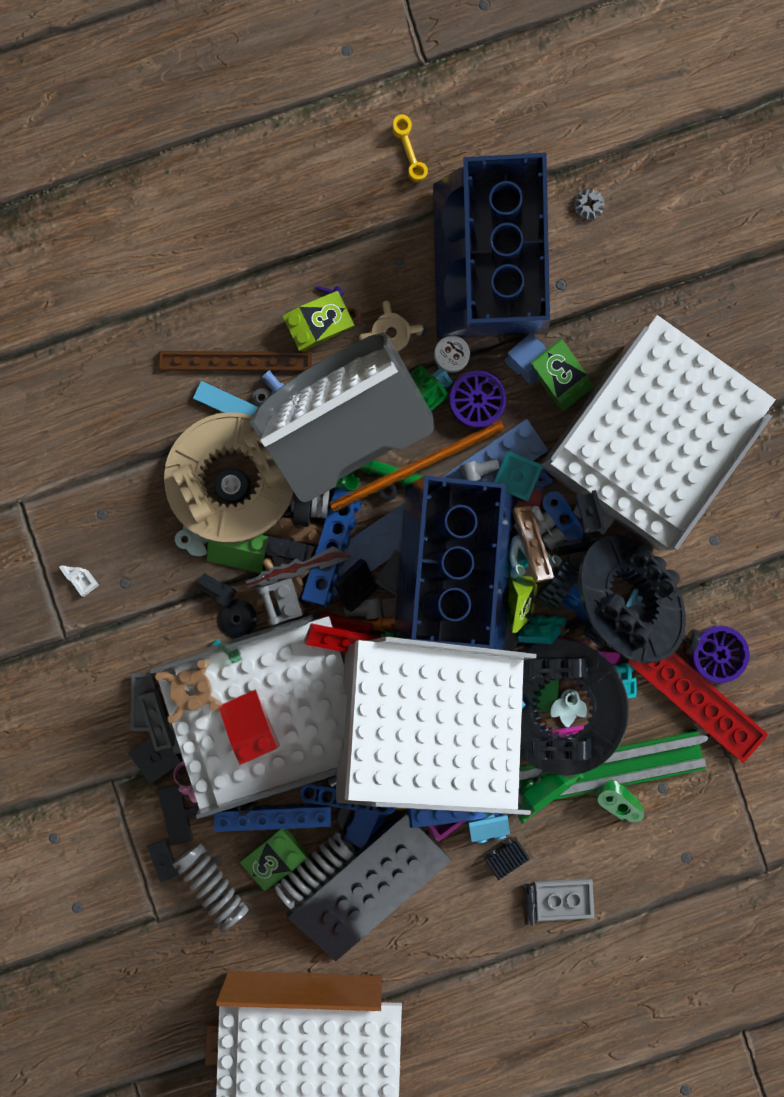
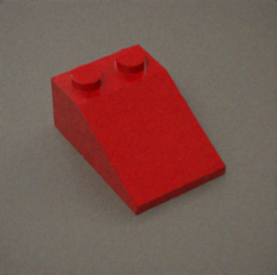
M256 689L223 703L221 708H219L231 747L239 765L280 747Z

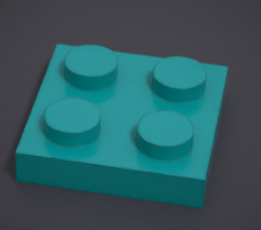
M507 451L494 483L506 484V492L528 502L543 466Z

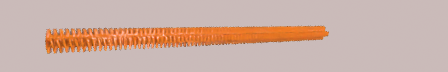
M497 421L489 427H485V429L483 428L479 432L477 431V433L470 434V436L468 435V437L466 436V438L464 437V439L462 438V440L460 439L456 443L404 466L400 470L394 471V473L392 472V474H387V476L385 475V477L383 476L379 480L350 492L348 495L340 497V499L331 501L332 511L336 512L338 508L340 510V507L342 508L344 505L347 507L346 504L349 506V503L351 505V502L358 501L357 499L360 500V498L362 499V497L364 498V496L366 497L370 493L373 494V492H377V489L378 491L379 488L381 490L383 486L386 488L388 484L390 486V483L392 485V482L394 484L396 480L401 481L400 478L403 480V477L405 479V476L407 478V475L409 476L413 472L416 473L415 471L418 472V470L420 471V469L422 470V468L424 469L428 465L431 466L430 464L437 463V460L438 462L439 459L441 461V458L443 460V457L444 459L445 457H450V455H454V452L455 454L456 451L458 453V450L460 452V449L462 451L467 447L469 448V446L471 447V445L473 446V444L475 445V442L477 444V441L479 443V440L481 442V439L483 441L490 436L492 437V435L494 436V434L496 435V432L498 434V431L500 433V430L502 432V429L504 431L502 421Z

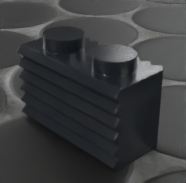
M269 536L265 554L292 561L298 559L304 562L308 545Z
M516 836L514 838H506L502 842V846L497 849L495 847L486 852L487 856L484 857L485 862L498 881L530 860L529 855Z

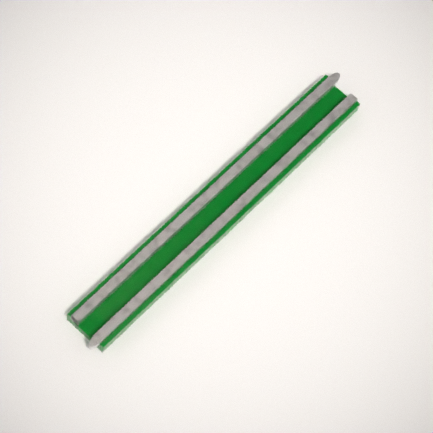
M693 730L619 745L618 749L606 762L591 771L582 773L584 778L556 799L596 792L600 786L609 780H615L625 786L705 770L706 763L702 757L700 744L706 742L708 737L699 735L698 731ZM530 763L519 765L518 807L521 790L524 788L523 785L531 779L534 781L542 771ZM408 808L401 810V813L405 811L408 814Z

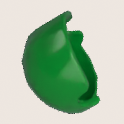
M353 472L337 480L334 488L347 492L355 491L359 485V478H355Z

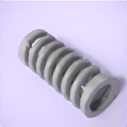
M336 831L335 835L327 839L330 846L339 855L341 861L333 855L325 844L320 845L321 851L330 860L333 868L327 864L316 850L312 852V856L323 868L325 874L318 869L310 858L307 857L304 860L306 866L316 876L318 882L312 878L303 865L300 864L296 867L299 874L308 882L310 889L305 886L301 878L294 871L289 873V877L301 890L302 895L297 893L293 885L286 878H282L281 883L275 884L277 894L290 909L357 852L351 842L345 840V836L341 832ZM282 891H284L287 894L290 900L284 895Z
M199 843L180 856L172 865L175 869L180 867L177 872L181 874L199 863L183 878L184 882H188L204 872L190 885L189 889L191 891L211 880L195 895L197 899L217 888L212 895L202 902V907L205 908L218 898L224 896L208 911L209 916L230 904L222 914L214 919V923L218 924L217 927L222 932L239 921L249 909L243 901L240 903L241 898L239 895H233L235 892L234 888L231 886L227 887L229 884L228 879H221L222 871L215 870L217 867L216 863L213 861L209 862L210 854L205 853L206 849L202 843Z

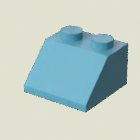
M486 813L484 819L468 821L472 842L484 843L489 838L499 840L506 838V835L510 834L506 813H499V816L494 815V813Z

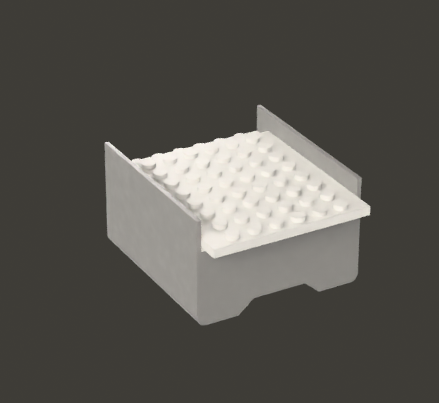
M657 315L648 327L645 326L625 345L541 463L542 469L574 493L584 495L592 493V490H596L606 525L605 529L596 531L600 535H604L612 522L615 521L657 551L678 550L772 418L770 414H765L776 399ZM576 505L572 511L581 520L578 505Z
M382 637L368 641L358 640L354 644L347 646L348 651L345 653L343 679L347 704L344 748L337 768V803L377 807L531 815V810H518L523 661L535 659L536 654L393 637Z

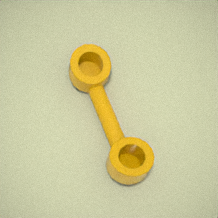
M403 114L398 115L393 121L392 132L394 136L401 139L410 163L408 177L414 182H421L427 176V166L422 162H417L408 138L412 127L410 118Z

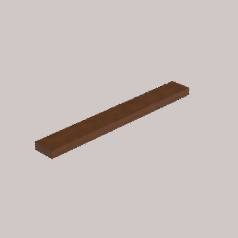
M159 351L160 371L268 372L270 370L271 372H303L312 367V352Z

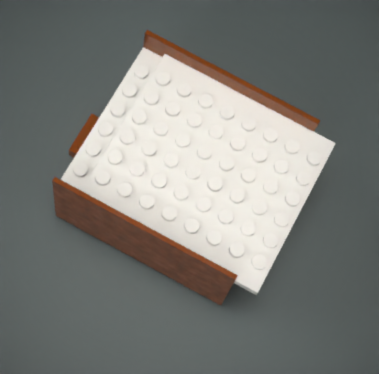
M228 971L216 1002V1006H219V1022H208L206 1034L205 1065H217L216 1097H399L402 1003L382 1002V976Z

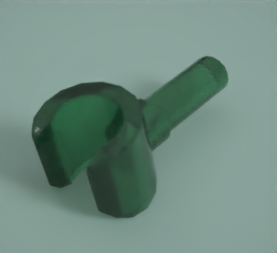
M219 644L218 648L226 653L232 664L243 660L238 648L231 651L224 645Z

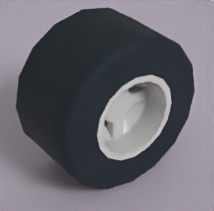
M225 468L216 475L214 489L222 500L239 502L248 495L250 481L243 471L237 468Z

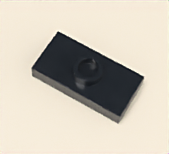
M167 839L147 846L160 883L179 876L178 869H175L172 865L175 861Z

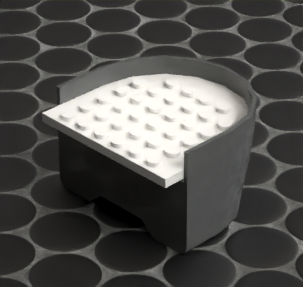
M384 332L368 336L350 344L297 375L269 396L256 410L250 422L260 437V441L267 448L292 490L302 502H308L334 488L337 480L394 448L404 449L428 436L434 430L432 412L388 334Z

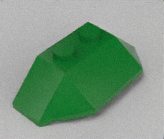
M542 770L538 774L539 777L534 781L532 779L527 781L521 790L519 810H531V815L518 814L520 823L526 822L563 792L584 778L582 774L557 775Z

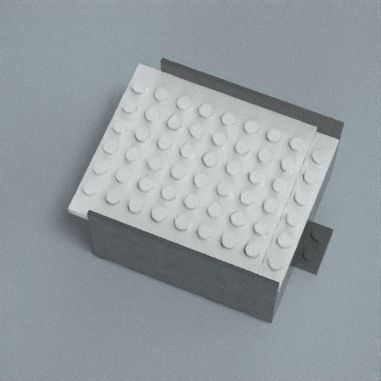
M310 614L165 660L150 669L151 674L167 671L176 676L187 669H198L197 662L202 659H208L210 664L205 675L210 680L212 687L211 696L223 704L256 689L280 744L278 749L239 765L219 709L212 711L210 704L207 703L197 710H185L180 720L174 723L168 722L175 746L172 747L174 755L182 753L199 806V811L196 814L197 819L337 775L338 761L344 748L347 696L343 685L344 662L340 651L308 646L304 643L311 623L332 627L329 616L314 620L313 615ZM161 680L159 684L169 713L166 716L168 721V717L174 714L178 706L170 697L171 683ZM193 684L186 686L185 690L189 695L196 693V687Z

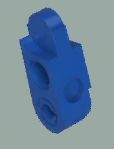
M558 492L546 494L542 498L541 509L543 512H547L554 520V527H557L564 534L566 542L581 539L583 533L582 526L564 496ZM553 499L557 503L555 507L551 506L550 504L551 500ZM561 514H565L568 518V522L565 525L559 521Z

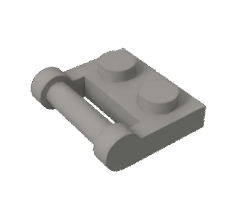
M291 578L257 588L258 593L262 595L269 616V625H275L303 615ZM274 590L281 615L276 616L269 591Z

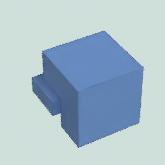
M530 333L508 352V357L504 360L517 375L521 373V376L532 386L539 378L530 362L547 348Z

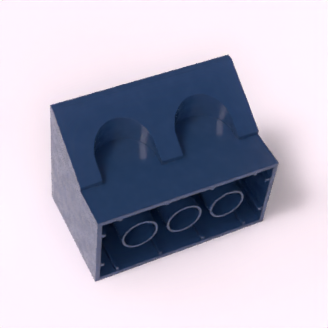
M547 153L463 157L464 167H460L433 183L437 338L447 336L529 335L530 333L548 334L550 325Z
M425 475L406 486L393 638L504 650L511 567L509 550L514 527L512 510L515 508L516 501L515 496L505 491L506 484Z

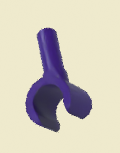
M321 286L316 288V290L327 294L336 291L339 292L341 297L344 294L343 289L335 286L333 291Z

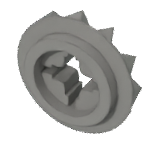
M585 189L578 193L575 198V211L583 219H596L605 208L604 198L600 192L594 189ZM587 198L591 202H596L593 204L592 210L589 206H584L587 203Z

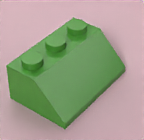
M260 535L253 539L236 543H222L209 540L207 561L261 573L264 571L263 561L267 557L265 550L269 536Z

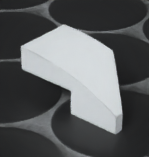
M62 565L59 567L83 597L99 586L91 573L86 569Z

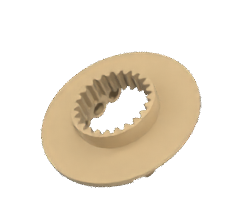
M228 412L201 419L180 435L167 457L164 484L170 507L179 521L200 537L222 543H236L253 539L272 528L286 513L293 499L294 491L250 423L253 418L252 415ZM235 450L237 454L242 452L245 457L249 456L250 460L255 463L259 471L258 476L260 480L257 483L260 487L255 488L256 494L250 495L251 500H244V505L239 502L237 507L230 504L228 508L225 504L220 505L217 501L214 502L207 494V490L203 486L205 481L202 478L206 477L203 471L209 469L207 464L213 463L212 458L218 459L219 453L224 456L226 451L232 454Z

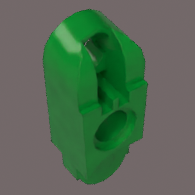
M609 780L596 790L598 803L621 820L624 818L629 822L643 820L645 816L644 808L639 803V799L617 781Z

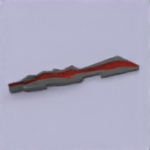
M332 546L304 562L295 559L290 564L282 563L280 566H273L269 571H262L258 577L247 580L246 583L248 588L276 583L278 579L303 575L307 569L319 565L320 569L349 560L351 556Z

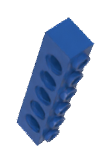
M335 488L332 502L333 500L340 499V497L342 498V496L344 497V495L346 496V494L348 495L350 492ZM357 499L358 501L351 502V505L349 503V506L346 504L347 507L344 505V507H340V510L338 508L336 512H333L330 506L315 555L329 549L332 545H337V549L343 552L327 553L314 559L312 564L330 561L334 558H345L343 554L345 548H348L350 545V531L355 528L356 519L354 518L356 512L360 511L362 501ZM342 509H349L347 515L340 516ZM337 527H343L342 533H334ZM344 561L332 565L329 571L320 569V565L311 568L302 600L327 608L328 604H331L333 601V583L339 578V567L343 566ZM321 581H326V587L323 590H318V584Z
M315 803L255 806L245 815H239L238 808L234 807L214 813V832L331 827L332 824L331 806Z

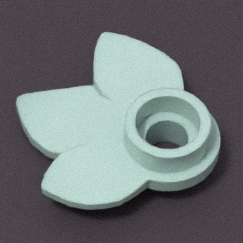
M183 526V530L176 534L175 543L179 548L187 549L194 556L207 554L204 544L209 541L208 539L200 537L185 526ZM183 536L188 537L187 543L182 542Z
M573 689L565 690L561 698L553 702L550 709L551 717L559 716L561 722L566 727H569L574 722L576 716L586 717L587 714L586 704L580 700L578 692ZM569 695H571L572 699L568 702L567 698Z

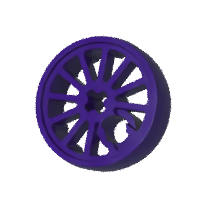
M470 371L461 375L453 383L448 398L449 408L453 417L463 426L471 429H482L494 424L503 414L506 406V392L502 383L494 375L485 371ZM473 378L475 380V391L468 383V379ZM478 378L485 379L478 386ZM465 383L471 393L458 388L459 385ZM487 384L492 388V392L486 394L482 391L481 387ZM495 390H497L499 396L491 397L495 393ZM459 392L468 398L455 399V393ZM473 396L476 397V398H477L478 396H480V397H481V399H480L481 404H480L479 402L476 403V404L473 403V401H474ZM499 400V407H496L488 403L487 401ZM468 402L460 410H457L455 403ZM485 405L496 410V414L493 417L489 414ZM471 407L468 417L464 418L460 413ZM474 409L477 410V422L469 420ZM480 409L483 410L488 420L481 421Z
M712 625L702 629L697 649L693 655H689L693 669L704 679L714 683H727L742 675L748 666L750 657L749 647L744 637L735 629L723 625ZM721 631V636L718 643L715 633ZM728 633L732 637L724 644L725 636ZM711 634L712 639L707 638V636ZM736 640L738 643V647L728 649V647ZM709 641L711 643L710 649L705 652L703 645ZM740 650L739 658L730 656V652ZM698 651L704 656L698 657ZM721 651L722 657H718L716 652ZM710 658V659L701 667V665H700V660H704V659ZM729 658L738 660L735 668L728 661ZM713 663L711 673L709 675L706 672V669ZM723 663L732 670L730 673L726 674ZM718 664L721 676H715Z

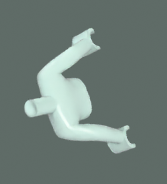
M514 524L518 535L514 536L511 540L509 560L512 566L510 575L512 578H517L518 576H523L526 570L517 561L518 549H521L524 555L525 552L517 526ZM547 553L551 568L554 566L558 567L562 562L561 558L557 555L551 557Z

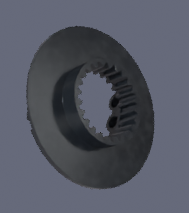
M606 536L593 543L587 549L580 563L578 583L585 612L600 637L620 655L640 663L662 661L678 649L684 637L686 626L685 606L681 592L677 588L680 576L674 570H666V561L659 556H654L653 549L649 544L637 543L626 536ZM614 577H622L624 581L628 579V583H633L634 589L639 590L638 595L642 596L641 602L645 604L643 609L646 613L643 616L646 619L641 621L637 611L626 607L625 601L620 595L613 594L610 588L613 587L611 582L614 581Z
M555 640L553 644H537L523 652L536 654V658L523 661L522 701L525 706L522 708L520 757L540 770L557 775L582 774L599 767L618 749L628 725V697L620 675L601 653L576 641ZM560 678L569 679V681L576 680V685H583L582 691H588L586 698H591L588 705L593 707V709L589 710L592 717L587 718L589 723L583 726L584 729L579 730L578 733L570 735H559V732L552 733L553 728L547 729V722L541 721L543 716L538 715L541 708L537 707V704L541 703V701L537 697L542 696L540 690H544L546 688L545 685L550 684V681Z

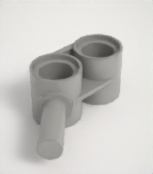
M534 506L532 512L535 516L542 541L550 551H553L556 548V543L565 542L566 537L557 527H554V520L547 512L541 513L539 507Z

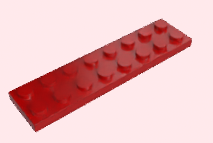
M675 652L668 658L655 663H640L630 659L626 661L740 762L744 763L769 735Z

